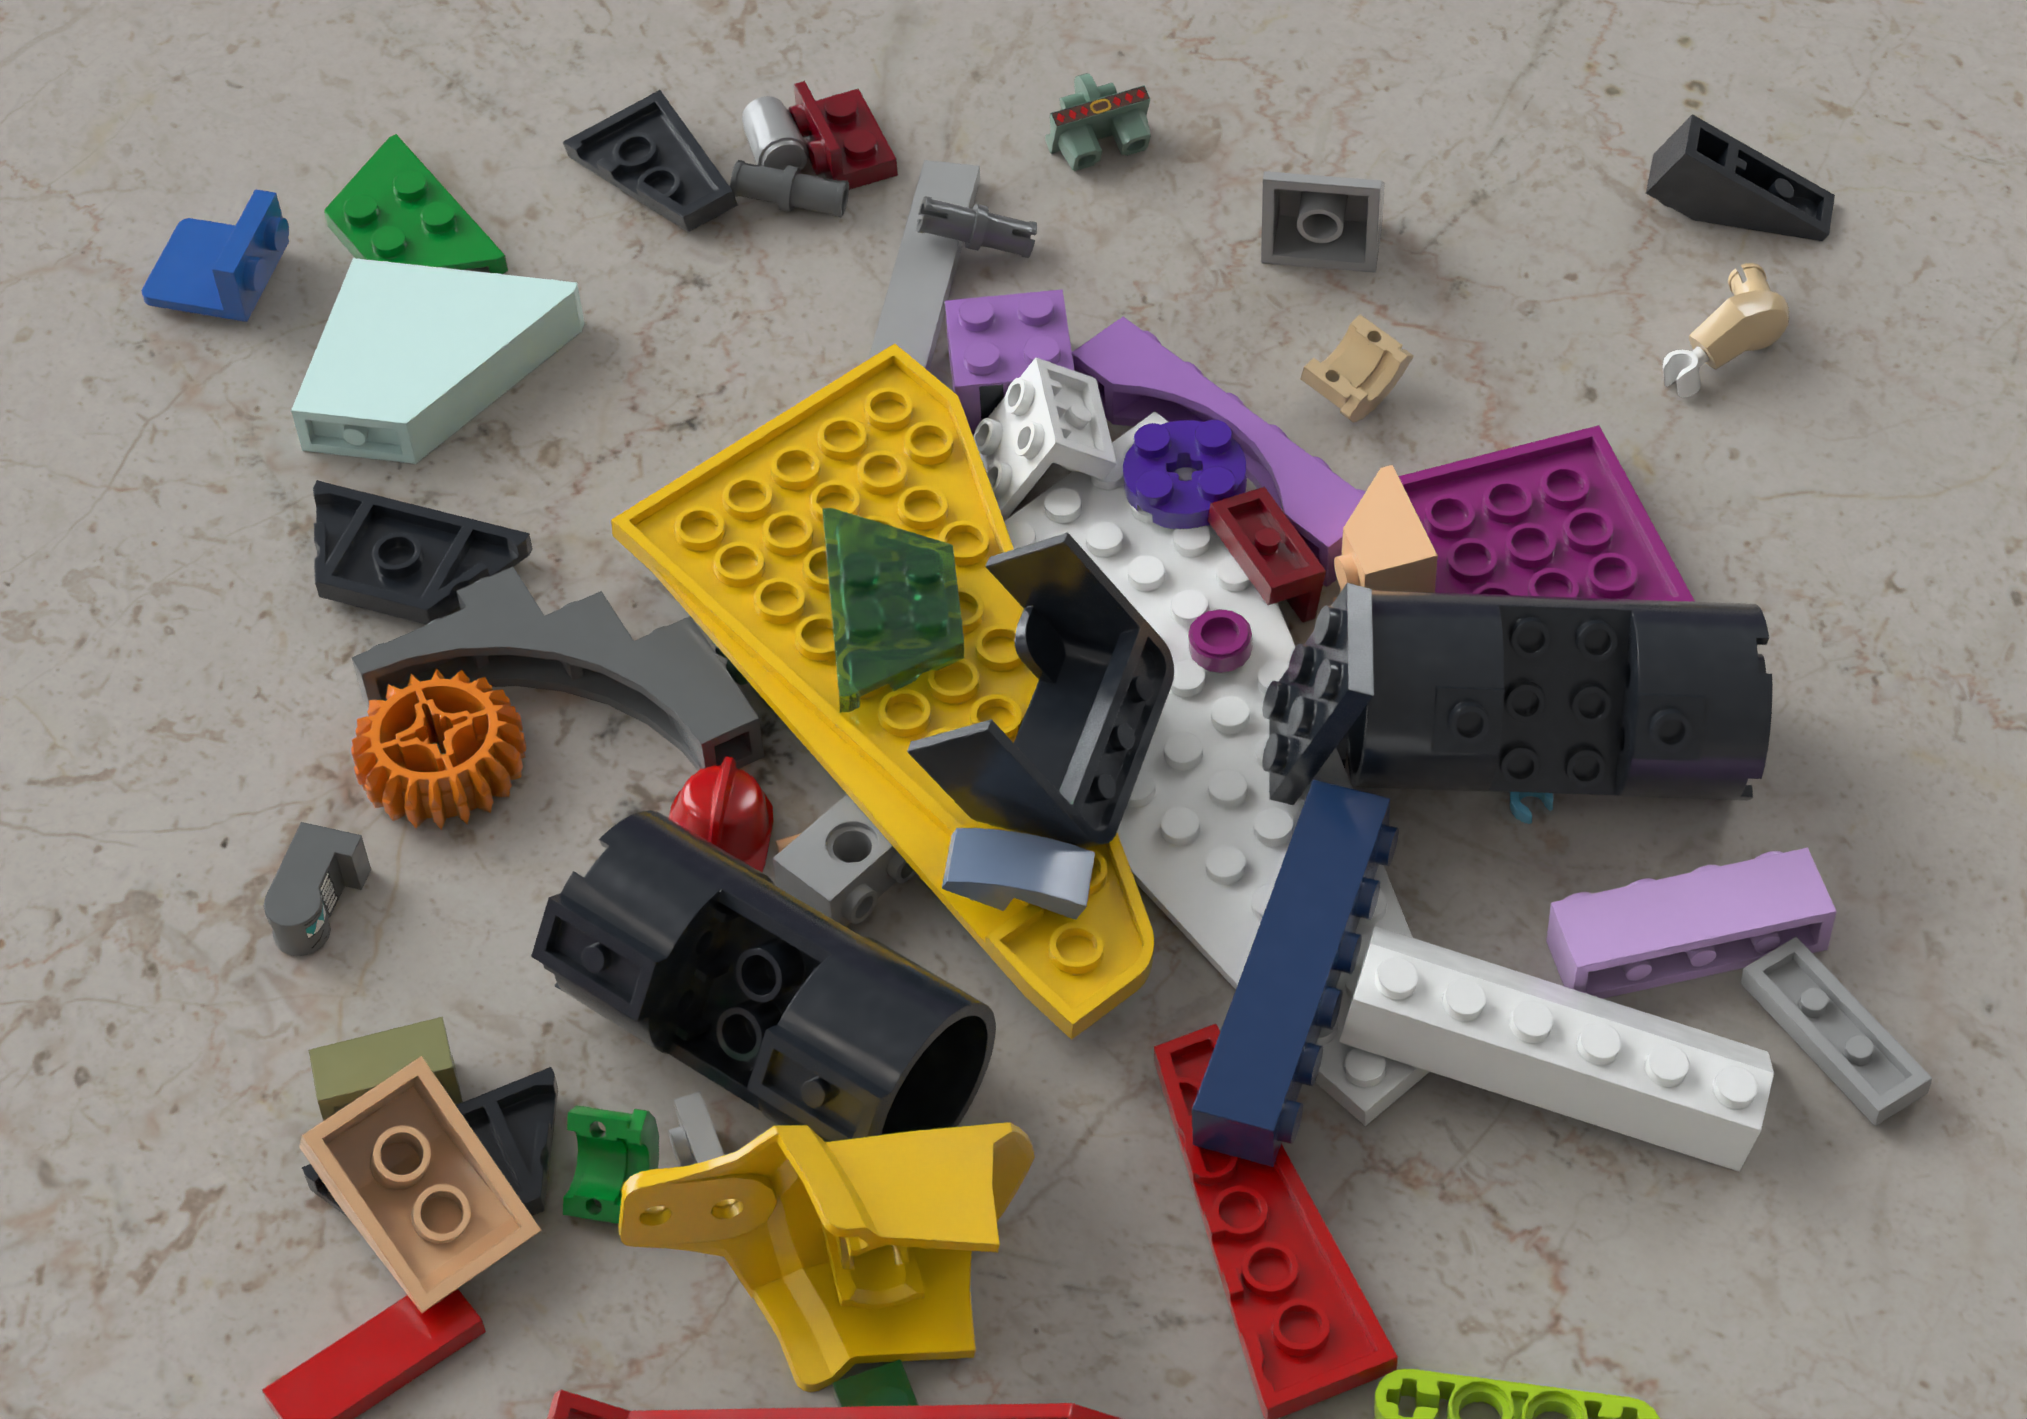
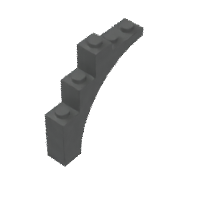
M514 567L490 577H484L474 584L458 590L460 611L444 618L435 619L421 628L386 643L378 644L370 650L352 657L361 695L368 708L369 700H387L388 684L399 689L407 687L411 673L421 682L431 680L436 669L440 671L445 679H452L460 670H463L467 677L470 678L471 683L479 678L486 677L492 687L519 686L561 691L607 704L649 725L681 750L697 771L711 766H721L726 756L734 758L738 769L765 757L759 717L691 616L671 625L659 627L650 634L634 641L602 591L582 600L568 603L561 609L544 615Z

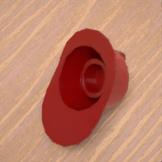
M726 756L721 766L700 769L687 779L671 805L669 818L758 871L763 872L774 822L773 806L756 779L744 770L738 769L733 757Z

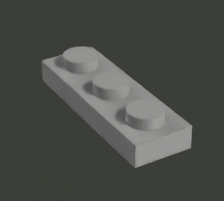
M1797 937L1743 968L1741 984L1874 1126H1877L1928 1094L1932 1077Z

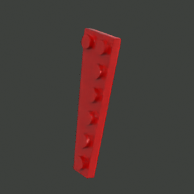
M1215 1023L1154 1046V1064L1262 1414L1265 1419H1279L1396 1371L1398 1356L1283 1145L1281 1144L1274 1167L1193 1145L1192 1108L1220 1034V1029Z

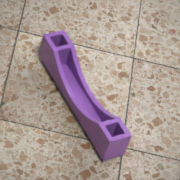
M1124 316L1072 352L1074 371L1096 378L1105 417L1113 425L1135 426L1153 412H1157L1168 422L1179 420L1204 422L1213 419L1226 423L1231 428L1232 438L1241 446L1244 452L1247 478L1253 482L1257 489L1265 486L1324 567L1326 573L1323 585L1328 587L1337 580L1334 560L1335 557L1342 555L1343 528L1365 494V491L1355 489L1332 472L1328 464L1321 458L1312 457L1289 440L1287 435L1278 426L1266 423L1246 408L1236 395L1223 391L1204 377L1193 363L1184 362L1165 348L1155 335L1149 331H1142Z

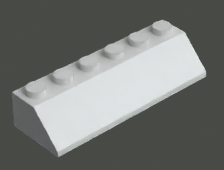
M1374 926L1339 1039L1340 1043L1738 1172L1761 1132L1774 1076L1769 1052L1377 926Z

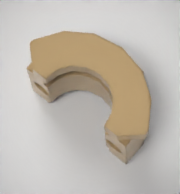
M1360 314L1350 323L1342 341L1327 359L1319 362L1313 358L1304 366L1301 380L1341 409L1340 413L1354 423L1365 418L1385 399L1404 374L1413 359V355L1407 350L1402 349L1403 345Z

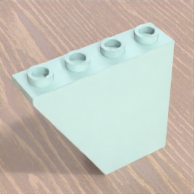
M353 258L291 410L302 451L412 464L418 463L582 332L585 323L577 282Z

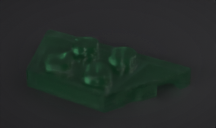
M823 508V532L840 713L851 712L859 708L861 696L886 684H889L893 691L916 681L924 672L930 670L938 671L963 659L964 637L953 545L834 508Z

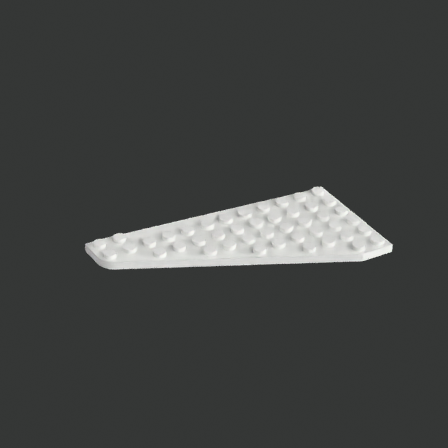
M1153 412L1112 442L1117 464L1104 480L1079 471H1072L1005 520L1004 523L1014 549L1068 532L1159 634L1171 652L1174 662L1173 684L1117 833L1135 882L1236 989L1312 783L1311 781L1294 805L1269 800V772L1264 771L1262 766L1265 745L1269 739V719H1265L1262 713L1265 693L1272 681L1279 682L1288 669L1295 644L1278 603L1266 604L1211 525L1191 529L1164 528L1153 523L1152 514L1143 511L1138 505L1137 511L1129 504L1124 489L1123 463L1127 451L1134 444V434L1145 424L1156 423L1161 425L1168 422L1157 412ZM1179 468L1175 473L1178 474L1179 480L1187 481L1191 480L1192 472L1197 470ZM1218 609L1230 610L1242 615L1250 624L1252 631L1253 647L1250 658L1243 666L1234 671L1224 673L1210 672L1198 666L1191 658L1189 651L1188 634L1191 624L1198 616ZM1335 748L1313 779L1353 789L1338 751ZM1380 864L1374 877L1375 880L1380 881V892L1371 920L1360 918L1355 932L1362 935L1355 969L1352 974L1341 972L1336 986L1337 989L1343 991L1336 1024L1332 1030L1322 1028L1317 1041V1045L1323 1046V1055L1315 1082L1364 1126L1369 1124L1429 1073V1071L1339 1042L1374 926L1412 937L1384 865Z

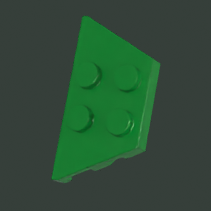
M397 134L389 137L324 209L327 226L354 258L458 270L488 266L490 273L504 274L508 272L505 254Z

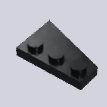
M661 90L563 141L568 157L687 232L738 206L733 190Z

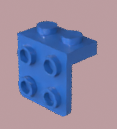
M255 189L236 225L193 218L181 220L142 288L141 292L144 302L154 307L248 322L289 243V224L287 219L282 216L277 193Z

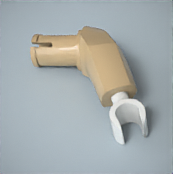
M1754 263L1741 265L1747 281L1744 283L1735 268L1728 278V285L1734 296L1728 298L1689 335L1693 351L1675 350L1668 353L1664 358L1663 374L1665 386H1669L1676 381L1678 396L1685 398L1699 391L1701 387L1699 368L1705 363L1716 370L1745 351L1759 350L1772 345L1784 333L1789 323L1788 304L1784 297L1770 290L1766 274L1760 265Z

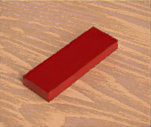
M459 1289L423 1313L419 1311L409 1296L406 1295L263 1388L262 1392L266 1402L279 1419H355L484 1334L486 1331L483 1320Z

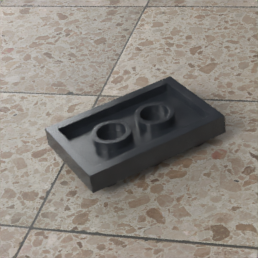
M1346 583L1331 607L1326 605L1321 609L1314 631L1306 643L1298 644L1295 647L1288 669L1279 682L1272 681L1267 688L1262 713L1265 719H1269V739L1265 745L1262 766L1264 771L1269 772V800L1294 805L1374 696L1372 589Z

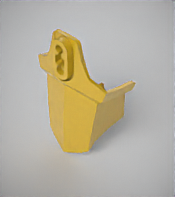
M1011 1122L919 1130L825 1142L808 1125L773 1126L737 1152L690 1166L651 1169L631 1176L621 1189L622 1199L618 1228L621 1242L626 1246L693 1251L724 1257L750 1297L755 1300L779 1339L797 1386L803 1391L815 1392L838 1381L858 1363L894 1362L899 1359L901 1361L974 1358L976 1347L970 1291L972 1251L998 1253L1000 1243L997 1222L1020 1188L1035 1155L1028 1135Z

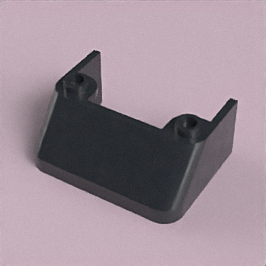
M1067 532L991 556L985 566L1024 608L1016 628L1015 649L1021 661L1039 680L1014 743L990 719L911 741L907 752L973 820L1014 832L1057 840L1086 849L1107 844L1117 834L1173 684L1174 662L1165 641Z

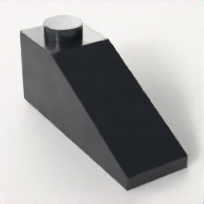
M1693 114L1653 154L1646 189L1647 195L1694 221L1816 241H1823L1829 236L1835 195Z

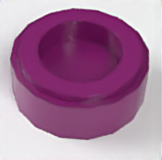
M1222 609L1208 611L1198 616L1190 626L1188 640L1191 658L1198 666L1205 670L1217 673L1234 671L1243 666L1250 658L1253 647L1252 631L1250 624L1242 615L1234 611Z

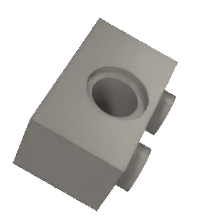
M847 794L773 858L777 887L845 927L850 923L858 924L865 920L873 911L878 898L896 882H907L916 873Z

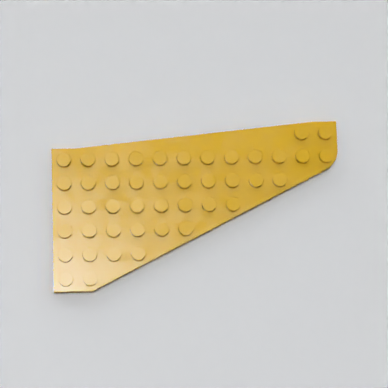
M894 343L611 519L613 537L657 577L1021 993L1071 1040L1144 985L1152 968L1154 933L1118 833L1107 844L1086 848L1095 852L1087 907L1076 920L1017 898H1013L1006 909L1002 911L942 889L951 835L956 828L1010 830L980 823L970 818L908 754V747L911 741L990 719L1014 743L1039 681L1021 661L1015 649L1016 628L1024 608L985 567L989 557L1013 550L1014 547L958 395Z

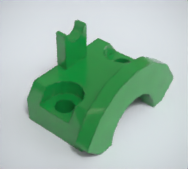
M576 1105L568 1112L567 1130L574 1131L578 1144L577 1164L573 1181L563 1197V1215L619 1224L622 1199L621 1189L624 1183L631 1176L639 1172L658 1169L659 1132L656 1119L648 1110L634 1109L633 1114ZM598 1122H601L605 1126L606 1131L602 1130L599 1127ZM594 1199L601 1203L602 1208L596 1205Z

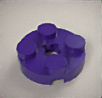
M1212 419L1204 422L1179 420L1161 425L1156 423L1145 424L1135 432L1134 444L1127 451L1124 458L1123 478L1125 494L1131 506L1138 511V505L1143 511L1152 514L1153 523L1164 528L1191 529L1210 526L1207 521L1210 503L1245 493L1247 486L1246 458L1241 446L1232 438L1231 428L1220 420ZM1180 468L1197 470L1192 472L1191 480L1187 481L1179 480L1178 474L1175 473Z

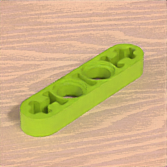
M1398 1369L1387 1374L1379 1382L1374 1400V1419H1438L1440 1399L1449 1400L1446 1419H1461L1460 1411L1465 1405L1472 1402L1490 1404L1498 1411L1501 1419H1535L1539 1414L1550 1411L1562 1413L1569 1419H1660L1654 1408L1646 1402L1632 1397L1417 1369ZM1401 1396L1415 1398L1416 1408L1413 1417L1399 1416L1398 1405L1401 1401Z

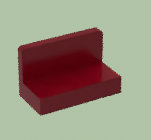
M1265 486L1210 503L1207 521L1266 604L1271 605L1286 600L1303 623L1315 619L1326 570Z

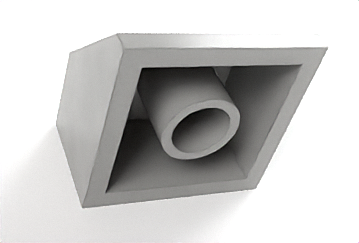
M1264 171L1261 263L1376 272L1383 223L1385 182L1381 180Z

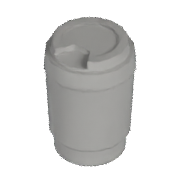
M772 96L760 97L750 102L743 111L742 121L744 124L743 129L756 164L785 170L788 165L800 167L801 170L804 169L808 161L809 152L805 139L801 135L789 109L778 98Z

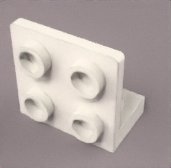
M1035 358L1020 378H1016L1011 382L1005 397L990 416L984 418L978 424L974 433L976 446L1004 521L1011 515L1052 463L1061 465L1067 470L1079 471L1103 480L1117 464L1096 378L1039 358Z

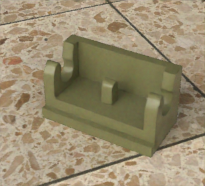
M443 1017L308 1050L317 1102L323 1121L421 1056L454 1104L457 1105L463 1102Z

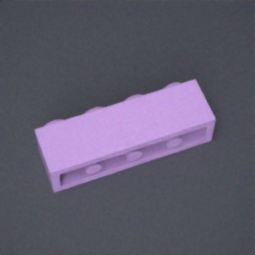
M1808 848L1784 853L1771 851L1752 860L1724 866L1705 865L1687 874L1659 880L1651 878L1640 879L1626 887L1593 894L1580 892L1572 894L1564 900L1551 902L1546 942L1565 987L1604 999L1742 969L1794 937H1797L1812 953L1828 950L1836 909Z

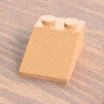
M422 1056L301 1137L299 1148L338 1205L421 1313L541 1232L538 1224Z

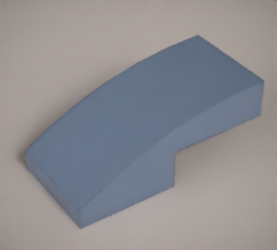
M956 828L951 835L942 889L1002 911L1006 909L1013 898H1017L1076 920L1087 907L1095 852L1072 844L1026 833L983 828Z

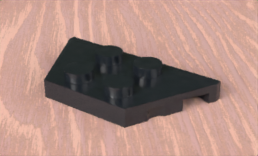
M318 480L313 486V496L316 503L314 543L317 550V557L314 559L315 584L319 597L427 625L435 619L444 617L460 605L457 595L458 590L474 584L484 577H490L516 566L527 558L533 550L530 534Z
M552 1067L456 1105L531 1216L545 1210L558 1097V1085ZM309 1164L302 1167L310 1190L347 1217L312 1165Z

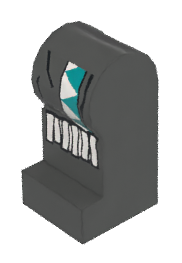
M304 822L300 823L265 896L263 905L267 920L273 928L272 933L275 944L282 952L291 956H305L316 952L327 942L331 931L328 918L331 917L345 886L362 890L371 872L362 835Z

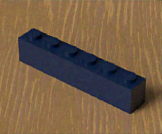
M1313 779L1192 1108L1194 1146L1274 1167L1282 1142L1294 1143L1303 1113V1103L1296 1102L1302 1084L1313 1086L1316 1081L1323 1055V1046L1317 1045L1321 1029L1332 1030L1336 1024L1343 991L1336 988L1341 972L1352 974L1355 969L1362 941V935L1355 933L1360 918L1371 920L1380 892V881L1375 880L1374 877L1379 864L1390 866L1396 850L1399 828L1389 826L1390 798Z

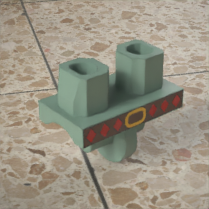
M1089 73L1081 74L1074 79L1075 94L1061 97L1060 106L1062 110L1050 113L1051 129L1050 134L1045 136L1046 144L1051 154L1061 151L1073 171L1091 167L1101 160L1102 149L1098 142L1099 139L1113 136L1120 153L1126 156L1148 148L1151 134L1146 116L1151 99L1145 85L1117 93L1113 83L1097 87Z

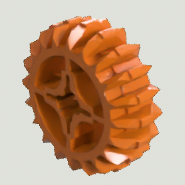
M436 669L431 680L420 682L411 673L407 687L399 689L388 684L387 700H369L368 716L357 719V728L355 730L357 737L352 739L351 753L356 765L354 771L358 784L362 785L374 808L384 807L385 813L389 814L392 821L407 815L408 821L416 829L427 818H433L434 823L442 830L447 818L458 816L468 825L470 811L479 808L491 813L492 804L494 803L492 796L510 797L511 780L521 778L522 759L525 758L527 745L524 733L522 732L523 725L520 714L516 712L515 706H511L510 699L505 695L504 690H493L486 677L479 678L471 683L470 678L467 677L463 670H460L452 679H445L440 671Z

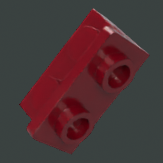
M805 81L794 84L796 105L790 106L789 111L801 135L808 142V156L816 175L824 173L827 179L848 181L849 190L898 176L897 159L859 88L815 101Z

